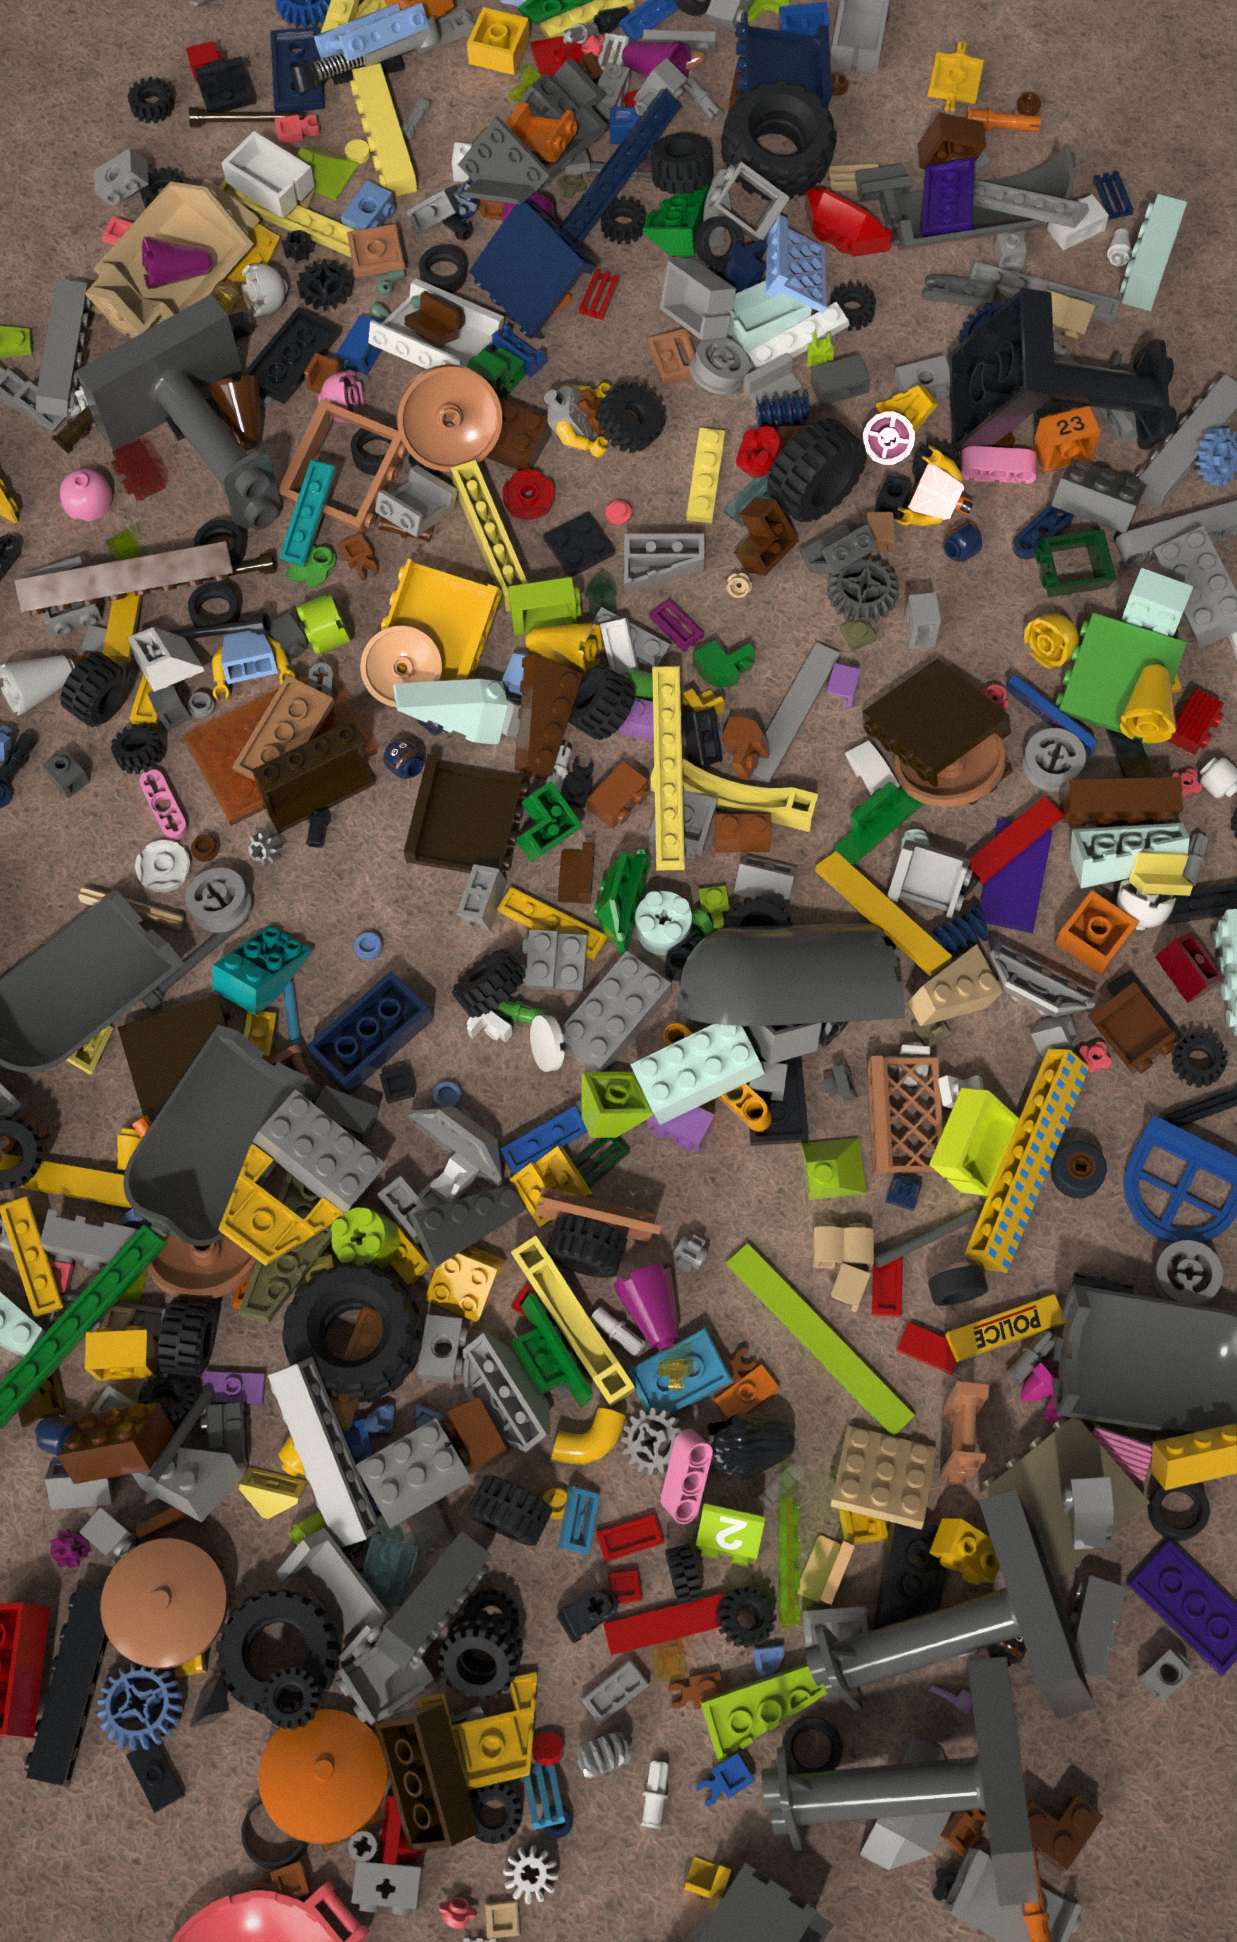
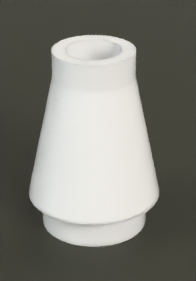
M1121 228L1114 232L1113 240L1107 251V257L1111 264L1123 266L1132 258L1129 232Z

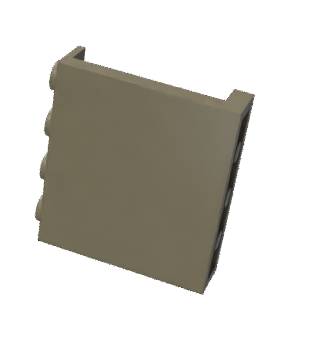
M1063 1416L1052 1426L1055 1431L1047 1438L1042 1434L1028 1446L1031 1451L1023 1458L1020 1454H1017L1007 1462L1005 1466L1008 1470L1000 1477L994 1473L981 1484L984 1490L980 1492V1495L986 1499L1014 1489L1017 1490L1036 1526L1054 1582L1094 1550H1074L1070 1511H1064L1062 1492L1067 1488L1072 1479L1110 1477L1114 1506L1113 1525H1110V1528H1112L1113 1533L1150 1503L1079 1418L1073 1417L1069 1419L1067 1416Z

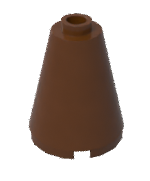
M248 375L241 376V380L227 378L210 384L209 393L225 426L245 451L256 448L255 444L260 442L259 377Z

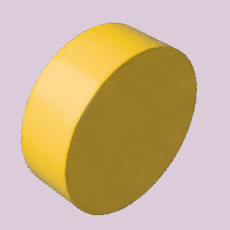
M552 1488L542 1497L553 1510L550 1519H563L568 1494L564 1489Z

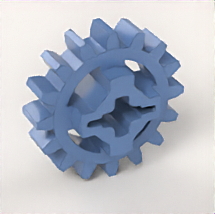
M1212 428L1211 433L1204 434L1205 441H1199L1202 447L1201 451H1196V454L1199 456L1196 465L1201 467L1198 475H1204L1202 481L1209 482V485H1228V481H1234L1233 473H1237L1236 432H1230V428Z

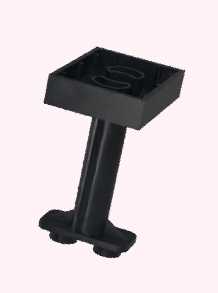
M1021 288L949 354L952 446L956 448V452L961 453L964 448L969 446H993L1048 401L1135 412L1137 444L1139 449L1142 450L1151 449L1168 437L1175 428L1176 410L1172 405H1169L1168 385L1174 372V364L1172 358L1166 355L1165 341L1154 339L1138 351L1133 362V372L1055 361L1051 292Z

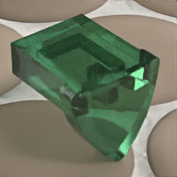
M602 575L593 579L585 590V597H588L590 620H594L601 607L617 615L615 601L617 588L611 580Z

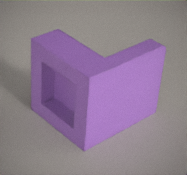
M834 663L827 693L848 698L846 708H852L861 669Z

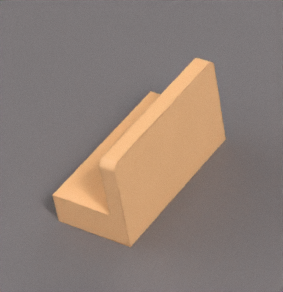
M818 1536L796 1588V1593L830 1608L855 1546L845 1541L839 1544L824 1536Z

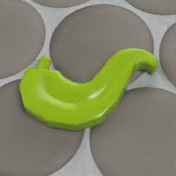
M756 0L747 12L748 23L756 20L764 11H772L775 14H779V7L790 6L789 0Z

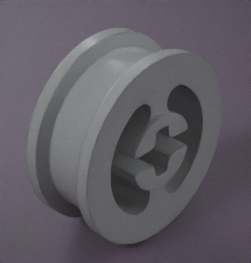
M728 338L701 340L696 348V353L692 356L689 363V370L693 379L705 390L719 395H728L736 392L750 368V361L746 352L741 346Z
M1060 728L1044 729L1037 732L1026 746L1022 760L1023 772L1028 781L1036 788L1047 792H1060L1069 779L1080 778L1086 761V752L1082 742L1073 733ZM1056 747L1060 749V752L1053 773L1051 774L1047 771L1054 753V749Z
M212 868L202 872L192 880L185 894L186 906L196 924L203 930L212 933L227 932L238 927L248 917L252 907V898L243 879L237 872L228 868ZM215 892L216 895H217V897H218V899H219L222 903H225V905H226L225 908H222V906L220 905L219 901H218L215 897H212V895H211L212 893Z
M1182 1240L1169 1245L1161 1253L1153 1268L1154 1287L1158 1295L1164 1300L1205 1306L1218 1292L1223 1280V1269L1218 1256L1208 1246L1192 1240ZM1180 1258L1182 1261L1173 1271V1274H1176L1172 1279L1174 1287L1169 1281L1167 1266L1170 1261ZM1204 1267L1208 1279L1207 1287L1205 1290L1196 1293L1193 1289L1201 1281L1203 1276H1200ZM1184 1270L1189 1271V1275L1192 1276L1191 1280H1187L1186 1275L1182 1274Z

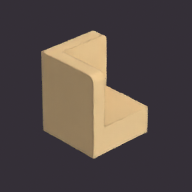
M842 1263L831 1292V1297L852 1305L851 1311L857 1313L871 1273Z

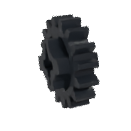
M326 259L322 260V264L313 261V267L306 265L304 266L305 273H299L300 280L297 281L300 298L304 299L307 306L313 303L314 310H317L319 306H323V310L327 311L330 305L332 308L337 309L336 303L345 304L344 297L351 296L350 289H353L350 272L345 271L343 264L337 267L336 260H333L330 264H327Z

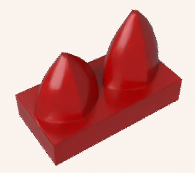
M386 1796L378 1864L396 1865L417 1860L427 1853V1849L409 1851L405 1834L400 1833L403 1826L395 1796Z

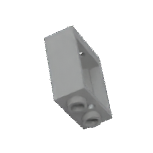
M739 162L735 166L731 164L723 175V178L726 180L721 188L717 186L709 198L712 202L708 208L720 217L736 222L741 227L742 232L754 242L763 241L790 197L743 162ZM738 175L772 199L754 229L720 205Z

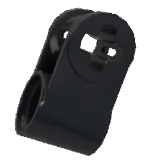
M699 929L692 931L681 943L667 953L665 973L671 980L681 981L684 966L677 968L672 963L679 961L685 965L692 950L704 939Z
M608 1589L593 1591L562 1610L556 1617L571 1642L576 1643L582 1639V1635L585 1633L589 1635L597 1626L617 1612L619 1601L615 1593ZM600 1599H602L605 1603L601 1606L602 1610H599L597 1607V1605H599Z

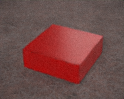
M638 1569L607 1573L609 1590L615 1593L619 1604L642 1601Z

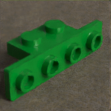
M889 781L882 788L875 790L871 798L864 804L858 805L850 815L852 831L833 847L834 852H838L852 866L855 865L923 806L924 803L909 796L903 788L898 791L897 787Z
M534 1294L527 1296L522 1305V1310L534 1330L513 1339L511 1343L513 1349L540 1395L566 1383L579 1407L586 1406L593 1397L590 1382L580 1373L574 1355L566 1349L562 1342L560 1331L556 1326L552 1325L547 1317L544 1304L538 1301Z

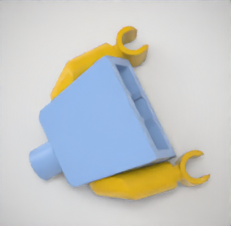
M251 631L226 635L223 639V646L219 647L212 658L214 682H217V686L213 689L215 699L219 702V694L226 692V699L228 702L231 700L232 695L225 686V681H227V684L254 679L276 674L279 669L281 672L279 676L280 686L287 675L296 679L294 672L287 668L289 663L285 651L280 647V643L270 636L256 635V633H251Z

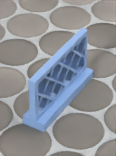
M779 214L766 234V245L768 246L766 249V293L775 298L780 291L823 313L827 308L825 247L788 228V218Z

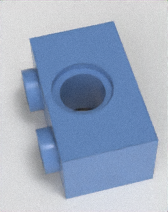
M366 181L341 215L342 224L354 230L382 226L386 218H391L395 211L392 192Z

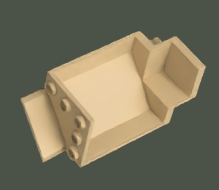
M205 179L199 186L169 182L93 268L100 277L85 292L86 296L94 303L90 310L97 315L103 314L110 321V325L125 336L129 334L134 338L210 295L252 247L253 243L248 236L250 231L260 221L259 218L208 179ZM150 236L206 248L207 253L212 254L213 268L209 269L207 275L155 289H147L143 274L148 273L145 271V266H142L143 237Z

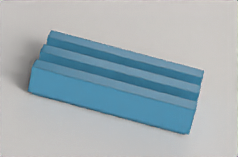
M575 1486L568 1488L558 1544L559 1549H567L571 1552L590 1555L600 1493ZM586 1497H589L581 1545H578L581 1526H583Z
M534 1763L535 1767L530 1768L529 1776L524 1777L533 1828L535 1830L564 1823L565 1817L555 1765L543 1766ZM546 1773L550 1775L557 1816L551 1817L543 1776ZM533 1776H537L545 1819H538L531 1780Z

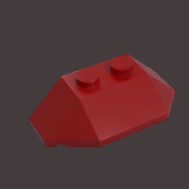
M811 187L807 189L805 208L812 234L819 241L828 242L841 253H848L853 257L888 252L891 249L893 233L889 229H885L882 223L871 213L828 189H814Z

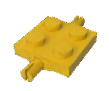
M962 42L957 44L956 53L936 52L928 97L945 99V112L949 111V106L951 105L950 111L953 113L956 101L976 104L984 59L972 58L966 55L968 47L966 42L963 44V49H961Z

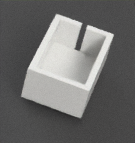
M255 131L222 162L225 180L228 185L282 219L297 205L296 199L301 201L315 187L311 166Z

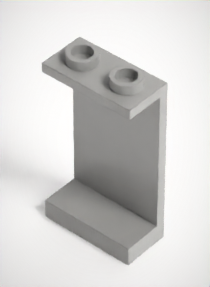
M323 1528L303 1539L276 1574L282 1582H285L301 1573L352 1642L338 1657L341 1662H344L352 1656L358 1659L368 1652L371 1648L369 1642L372 1643L380 1637L384 1630L383 1627L392 1617L327 1530Z
M969 1848L942 1909L1000 1942H1030L1027 1923L1023 1921V1915H1025L1024 1904L999 1906L992 1859L989 1858L988 1854L979 1849ZM1042 1888L1045 1911L1049 1912L1050 1917L1047 1920L1051 1942H1068L1071 1933H1075L1081 1921L1079 1913L1082 1907Z

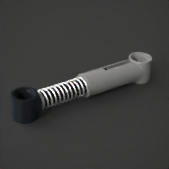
M426 16L429 28L351 61H346L344 52H340V54H333L332 57H324V60L320 59V61L312 62L308 59L290 65L288 69L296 92L299 93L319 86V81L323 78L326 79V76L330 78V74L334 76V73L338 75V72L342 73V70L346 72V69L350 70V67L354 69V66L358 67V64L360 66L363 64L367 67L416 48H424L440 42L434 16Z

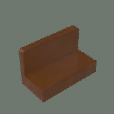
M424 291L421 292L420 310L406 315L404 325L436 345L442 346L458 339L460 312L429 292Z
M583 842L582 851L563 850L561 852L558 902L591 904L594 843Z

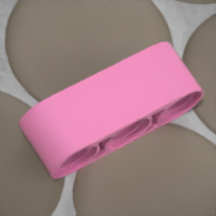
M969 446L961 452V473L964 480L974 478V481L995 482V480H1000V482L1009 483L1026 481V484L1036 480L1037 454L1032 450Z
M685 1429L675 1438L660 1500L664 1509L679 1524H687L697 1516L712 1459L713 1450L711 1446L693 1429Z

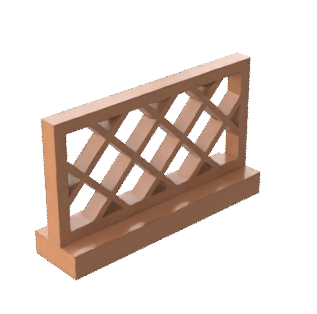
M871 1056L867 1061L873 1175H885L886 1173H938L930 1165L927 1166L918 1158L927 1147L935 1152L943 1133L941 1094L938 1082V1058H883V1056ZM906 1065H914V1066H913L912 1069L910 1070ZM919 1065H931L932 1077L926 1084L913 1073ZM887 1066H899L906 1075L896 1084L888 1076ZM909 1076L922 1087L913 1097L909 1096L900 1087ZM931 1082L933 1090L928 1086ZM888 1084L893 1087V1089L890 1092ZM895 1090L908 1101L899 1112L889 1104V1097ZM924 1090L933 1098L934 1105L928 1112L915 1101ZM910 1104L923 1115L915 1126L901 1115ZM933 1110H934V1118L930 1115V1113H931ZM890 1112L895 1116L891 1121ZM896 1119L900 1120L910 1130L901 1140L891 1133V1125ZM925 1119L935 1126V1135L930 1140L916 1129ZM912 1132L925 1144L916 1155L903 1144ZM935 1138L936 1146L931 1143ZM892 1141L896 1144V1146L893 1149ZM898 1147L911 1158L906 1166H893L892 1154ZM915 1161L919 1166L910 1165Z
M541 1187L535 1212L537 1216L557 1220L559 1216L563 1215L584 1216L614 1227L625 1237L650 1243L652 1233L660 1235L661 1226L654 1224L657 1214Z

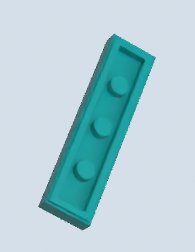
M310 460L279 555L281 561L306 567L337 471L336 466Z

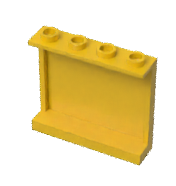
M407 559L406 565H402L398 575L400 583L398 589L394 590L391 595V609L389 615H386L382 621L381 631L393 626H408L422 631L435 643L442 661L440 681L474 679L503 592L496 586L490 584L485 586L416 564L411 559ZM402 663L398 666L397 670L405 673L407 665Z

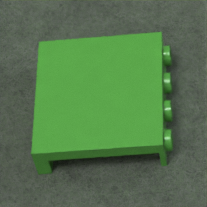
M1093 613L1090 622L1084 620L1079 635L1084 637L1082 645L1075 646L1071 660L1076 662L1073 670L1067 669L1062 683L1067 685L1065 694L1059 693L1055 706L1069 717L1122 733L1119 727L1120 719L1142 670L1151 664L1164 666L1170 673L1172 687L1187 642ZM1134 736V738L1141 739L1142 742L1143 738ZM1142 742V745L1151 748L1152 743Z

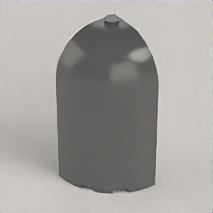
M1069 143L1064 144L1059 154L1052 161L1037 169L1011 177L986 180L984 182L1069 200L1074 187L1075 154L1070 151ZM893 189L883 190L879 198L886 226L891 225L893 231L892 243L894 246H898V250L1029 230L1047 223L974 206L973 230L923 238L924 190L894 195Z
M111 891L0 979L1 1066L18 1072H40L61 1064L184 965V962L167 941L152 929L145 931L140 924L143 922V919L120 892Z
M871 922L731 927L718 930L700 941L688 956L682 971L677 1007L680 1015L699 1022L733 1026H768L905 1018L903 982L897 981L894 969L898 965V961L892 946H886L883 940L885 937L884 932Z
M221 1025L216 1027L132 1153L124 1174V1192L127 1201L141 1216L152 1223L151 1228L162 1236L167 1237L170 1234L194 1246H206L225 1237L218 1229L248 1150L254 1144L252 1141L260 1128L295 1089L313 1104H315L322 1092L309 1076L292 1070L280 1062L273 1066L262 1058L264 1052L254 1046L237 1030ZM273 1160L271 1166L256 1182L260 1187H262L277 1163L275 1160Z
M1072 1286L1061 1314V1318L1066 1320L1062 1337H1056L1053 1360L1059 1361V1379L1055 1378L1053 1380L1057 1415L1184 1435L1234 1423L1237 1424V1313L1219 1308L1086 1286Z

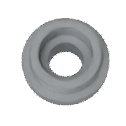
M197 692L188 700L187 708L193 717L202 719L213 713L215 704L210 695L204 692ZM200 704L206 705L204 708H197Z

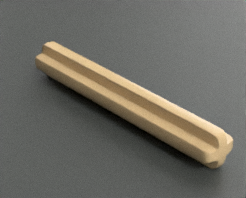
M82 887L78 898L81 903L94 906L109 893L89 887ZM125 898L143 921L176 931L182 929L185 921L183 915Z

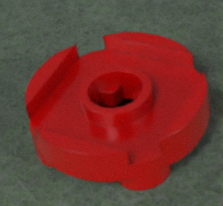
M763 426L756 430L750 429L742 437L743 442L739 448L735 463L750 477H763L770 473L767 469L772 466L773 462H776L777 455L785 448V441L781 434L773 427Z
M526 469L514 473L512 479L508 483L507 481L505 482L502 490L504 506L514 518L532 520L549 514L555 500L552 481L542 476V473L537 470ZM526 491H531V494L535 495L532 498L523 497Z

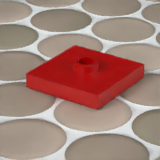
M563 36L530 42L539 78L547 74L552 79L570 57L576 64L579 63L584 56L581 45L576 42L566 44L563 41Z

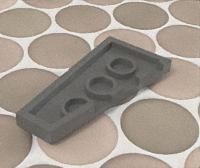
M512 1183L414 1212L410 1216V1220L432 1270H435L444 1262L457 1256L472 1244L477 1243L492 1231L497 1230L520 1215L525 1210V1207L515 1184Z

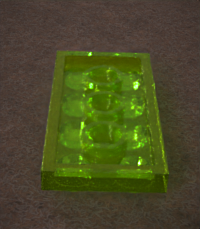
M780 1497L777 1507L779 1633H792L794 1626L798 1625L800 1621V1602H794V1593H798V1589H800V1570H794V1561L798 1560L800 1545L799 1538H793V1530H797V1525H799V1506H793V1497Z

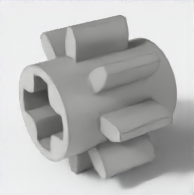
M265 830L250 837L252 843L247 847V850H249L252 861H261V865L266 866L281 859L278 853L283 849L278 835H269V831Z
M693 1234L691 1240L683 1236L673 1253V1256L679 1259L676 1266L688 1273L692 1267L699 1270L709 1254V1250L703 1248L706 1240Z

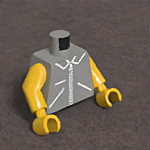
M602 383L596 389H591V386L564 385L559 390L552 389L545 394L544 401L548 404V425L568 449L577 448L584 451L590 449L591 454L595 457H601L607 451L605 447L608 444V440H605L604 437H598L594 442H591L592 427L586 421L587 413L582 412L578 408L577 403L584 401L580 393L586 390H591L596 399L601 398L603 400L607 396L603 392L611 388L609 384Z

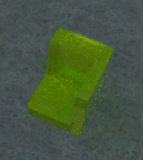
M525 65L520 69L521 84L508 94L509 98L517 105H519L520 99L528 88L542 77L529 65Z
M128 529L105 541L114 561L143 556Z

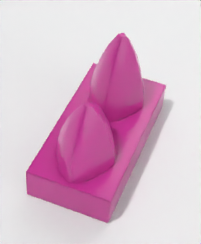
M1041 1362L1032 1370L1033 1373L1024 1384L1020 1400L1022 1402H1033L1044 1399L1052 1394L1053 1397L1048 1402L1045 1410L1044 1420L1049 1423H1056L1063 1417L1057 1415L1053 1392V1380L1055 1378L1059 1379V1377L1047 1362Z

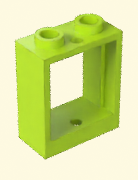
M572 577L508 586L514 636L528 634L536 627L577 624V617L581 616L579 587H573Z

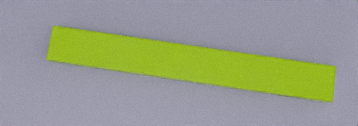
M748 1243L726 1262L728 1268L890 1436L895 1437L915 1417L902 1401Z

